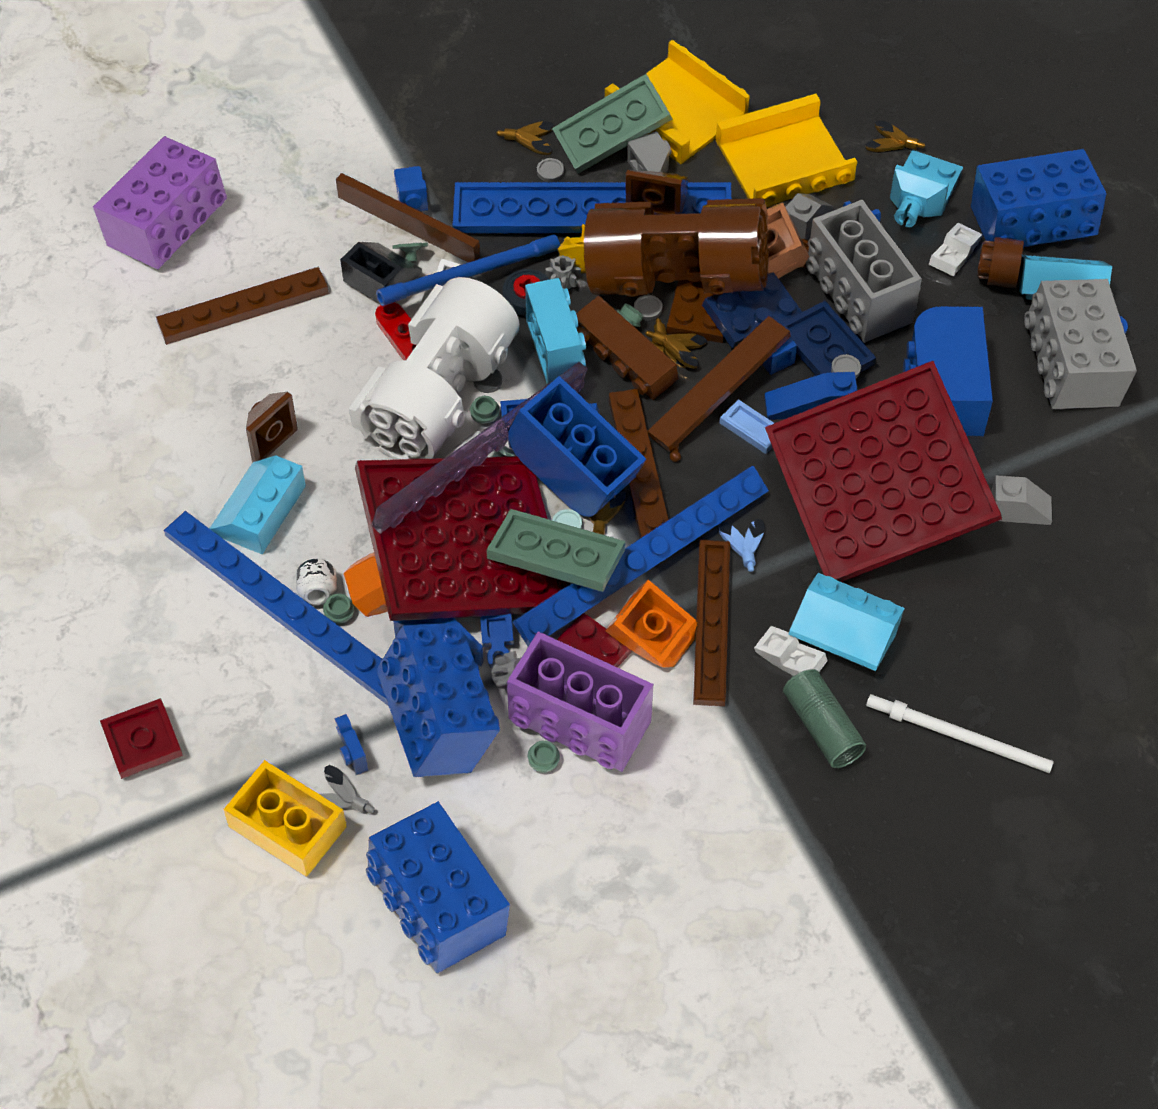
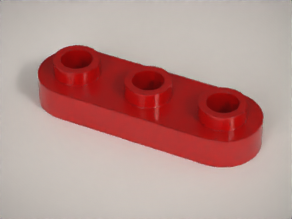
M394 302L385 306L379 305L375 312L376 323L402 360L406 361L417 346L411 343L408 327L411 318L398 303Z

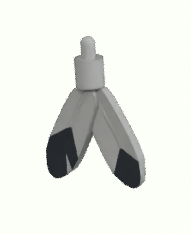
M332 765L325 767V778L335 793L320 794L321 796L343 810L353 808L362 813L366 811L373 813L375 811V808L369 805L368 800L356 795L354 788L339 768Z

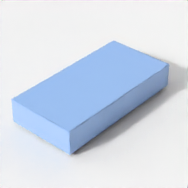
M739 399L720 417L721 425L763 453L767 454L773 448L765 427L774 423Z

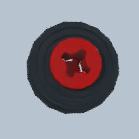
M533 269L516 271L505 280L502 288L503 297L511 304L517 315L526 317L525 285L550 279L542 272Z

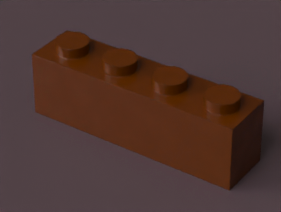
M599 295L576 313L578 319V327L576 329L578 333H583L585 343L588 342L593 346L599 358L602 360L607 359L619 376L623 378L626 376L632 382L633 387L638 389L639 394H646L651 400H655L679 380L677 365Z

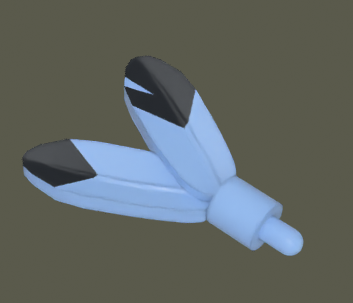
M756 519L751 522L745 539L735 527L726 522H721L719 524L721 537L725 541H730V547L738 555L742 556L744 567L748 568L749 572H753L756 565L754 553L764 535V521Z

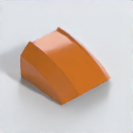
M373 552L356 561L343 573L352 603L367 617L388 612Z
M648 579L629 598L605 631L628 649L661 667H674L694 641L697 621Z

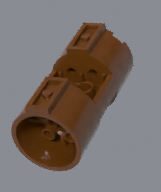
M765 199L707 200V205L703 206L701 213L663 215L654 214L651 202L595 203V208L590 209L587 214L584 231V263L590 292L593 295H647L652 293L655 281L670 283L674 280L701 281L704 293L716 295L739 291H764L763 287L767 285L769 268V248H767L766 234L768 232V213Z

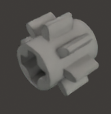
M562 255L555 259H550V267L546 268V275L549 279L559 278L562 288L570 289L571 287H576V279L581 278V268L576 267V259Z
M516 651L505 653L503 656L494 659L496 664L492 668V679L497 687L505 686L506 693L507 680L521 659L517 658Z

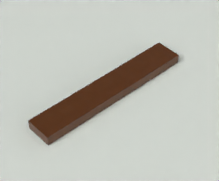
M343 173L336 178L338 198L468 263L480 259L479 240Z
M768 316L648 430L649 437L671 452L791 337L790 331Z
M699 540L693 705L725 707L730 541Z

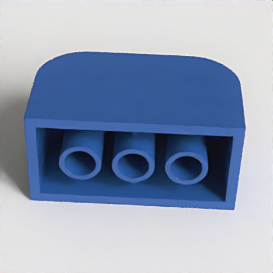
M941 306L927 309L916 319L912 340L907 342V359H904L903 372L934 361L966 436H984L993 400L983 307Z
M560 376L518 411L508 432L510 445L521 462L569 508L586 517L594 516L636 477L646 461V458Z

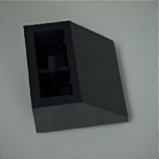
M357 242L340 259L343 281L377 302V289L414 280L422 273V268L382 244L375 242Z

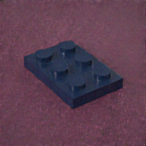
M774 272L768 274L767 285L763 287L764 291H739L715 294L704 299L703 308L732 349L741 343L768 316L781 324L802 313Z
M826 301L781 323L782 326L790 331L791 339L797 345V355L816 376L823 373H832V362L840 355H851L857 358L861 364L860 373L876 363L874 354Z

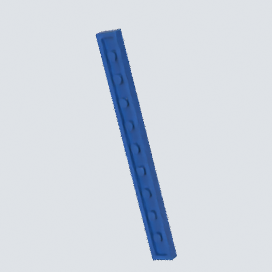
M754 466L745 469L627 546L603 592L570 583L512 621L527 646L530 645L537 632L550 636L769 490Z
M186 510L164 529L165 536L389 706L376 671L381 663V657Z

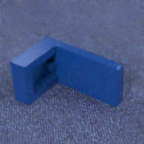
M421 167L395 169L394 177L398 201L418 211H428L427 189L425 180L422 177Z

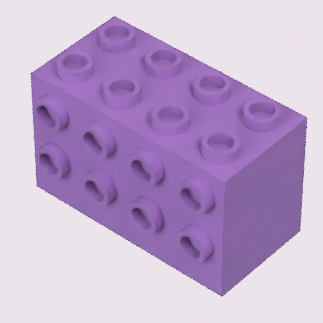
M164 136L93 206L108 247L155 269H159L206 222L211 214L224 203L227 196L216 158Z
M537 632L507 680L509 719L522 729L529 728L538 732L547 741H557L567 746L577 755H587L597 760L601 766L607 769L614 768L623 772L651 723L654 684L541 632Z

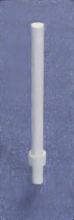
M872 694L868 698L866 706L889 714L891 719L902 722L903 719L1047 773L1051 771L1054 761L907 708L908 704L898 700L891 702Z

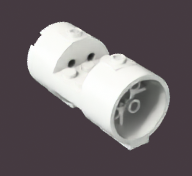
M457 277L450 279L444 286L436 284L408 324L411 343L417 345L406 361H394L386 369L378 366L349 407L352 427L359 429L365 437L370 435L381 445L378 450L394 460L434 458L447 437H450L455 429L461 427L464 422L465 411H463L462 399L456 392H460L463 389L466 380L481 381L486 379L490 373L493 374L498 365L503 364L506 360L508 347L519 331V319L511 304L490 286L471 278Z

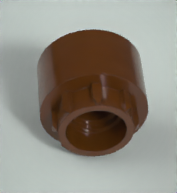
M995 237L994 241H984L982 243L977 272L979 279L987 280V285L1016 289L1024 241Z

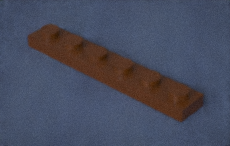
M318 266L157 316L156 320L167 345L329 294L328 286Z
M638 389L611 392L609 393L608 400L615 429L646 458L636 477L628 484L638 532L641 538L666 522L668 516Z

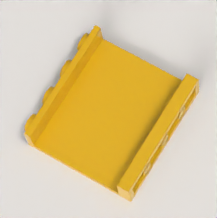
M674 40L669 42L668 58L646 73L672 117V120L650 133L657 131L661 138L669 143L671 148L670 157L679 164H683L716 139L717 122L748 113L750 95L744 89L737 87L724 75L719 74L708 66L705 61L694 56ZM613 83L605 88V97L620 88Z
M817 94L717 122L716 143L748 199L764 198L766 207H769L776 203L793 199L797 193L809 194L819 192L826 188L855 180L857 160L856 158L845 160L819 117L821 101Z

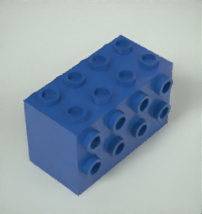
M1079 149L977 165L971 209L985 240L994 241L995 237L1024 241L1023 247L1098 235L1107 193L1085 150Z
M460 623L403 625L376 671L413 777L471 773L499 733L500 725L498 717L494 714L490 704L489 693L484 688L481 680L479 666L474 661L469 648V640L465 636Z
M439 801L369 837L368 852H366L368 859L367 877L373 886L378 885L384 893L383 900L390 912L396 911L401 919L400 925L404 934L409 939L413 937L419 946L417 950L420 958L426 965L431 964L436 973L445 970L506 936L510 904Z

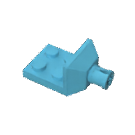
M912 150L904 166L896 165L890 199L898 208L894 215L896 222L903 225L905 218L909 217L905 227H912L915 225L918 215L922 217L942 216L962 175L963 167Z

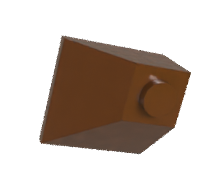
M626 171V202H651L655 215L682 214L688 193V177L664 172Z
M289 392L269 394L262 401L255 403L251 411H249L246 433L252 463L267 458L298 430L293 398Z

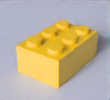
M265 760L223 809L228 827L306 877L347 827L342 808Z

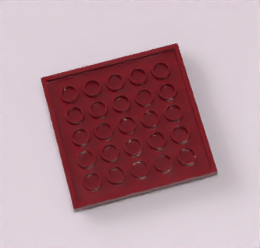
M934 361L765 427L823 575L833 577L837 581H845L1002 520L999 508Z
M517 456L360 460L356 462L355 472L390 621L524 614L567 586L563 580L487 559V548L510 509L548 519L536 475Z

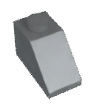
M657 131L628 142L627 161L633 170L667 173L671 148L669 143L663 140Z
M797 193L786 206V209L800 237L808 240L811 235L812 220L831 212L833 206L810 194Z
M995 476L991 492L1002 516V520L999 521L1051 525L1052 503L1050 495L1025 477Z

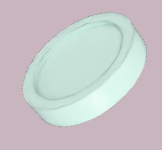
M564 509L553 516L552 521L582 529V518L574 510Z

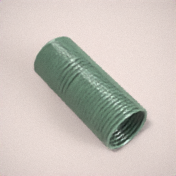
M816 669L804 670L793 676L786 683L783 693L832 768L847 766L864 753L867 744Z

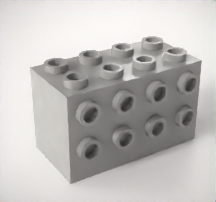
M859 200L812 220L810 240L808 241L809 258L806 261L809 272L815 274L820 281L822 290L831 296L837 311L840 314L843 313L849 321L851 330L858 334L865 343L913 323L922 278L865 202Z
M1108 279L1041 281L1037 292L1033 294L1030 309L1025 313L1024 323L1031 334V348L1033 351H1036L1038 372L1043 375L1045 396L1049 398L1052 409L1119 407L1137 370Z

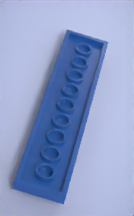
M455 182L453 228L463 233H582V224L586 223L587 214L590 209L595 208V203H626V182ZM688 182V193L682 214L701 213L703 206L707 205V200L731 199V182Z

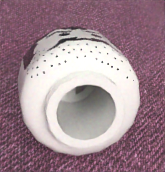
M310 559L298 567L296 572V590L299 597L306 602L320 605L325 603L331 595L336 594V571L331 563L323 559Z

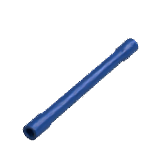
M555 234L537 239L517 248L405 283H397L377 289V299L381 306L404 300L408 296L434 289L436 284L443 286L453 278H469L532 257H540L556 252L560 242Z

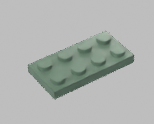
M644 74L553 127L552 130L577 174L626 147L629 141L645 136L672 120V117L647 74Z
M510 509L487 548V559L603 592L625 551V541Z

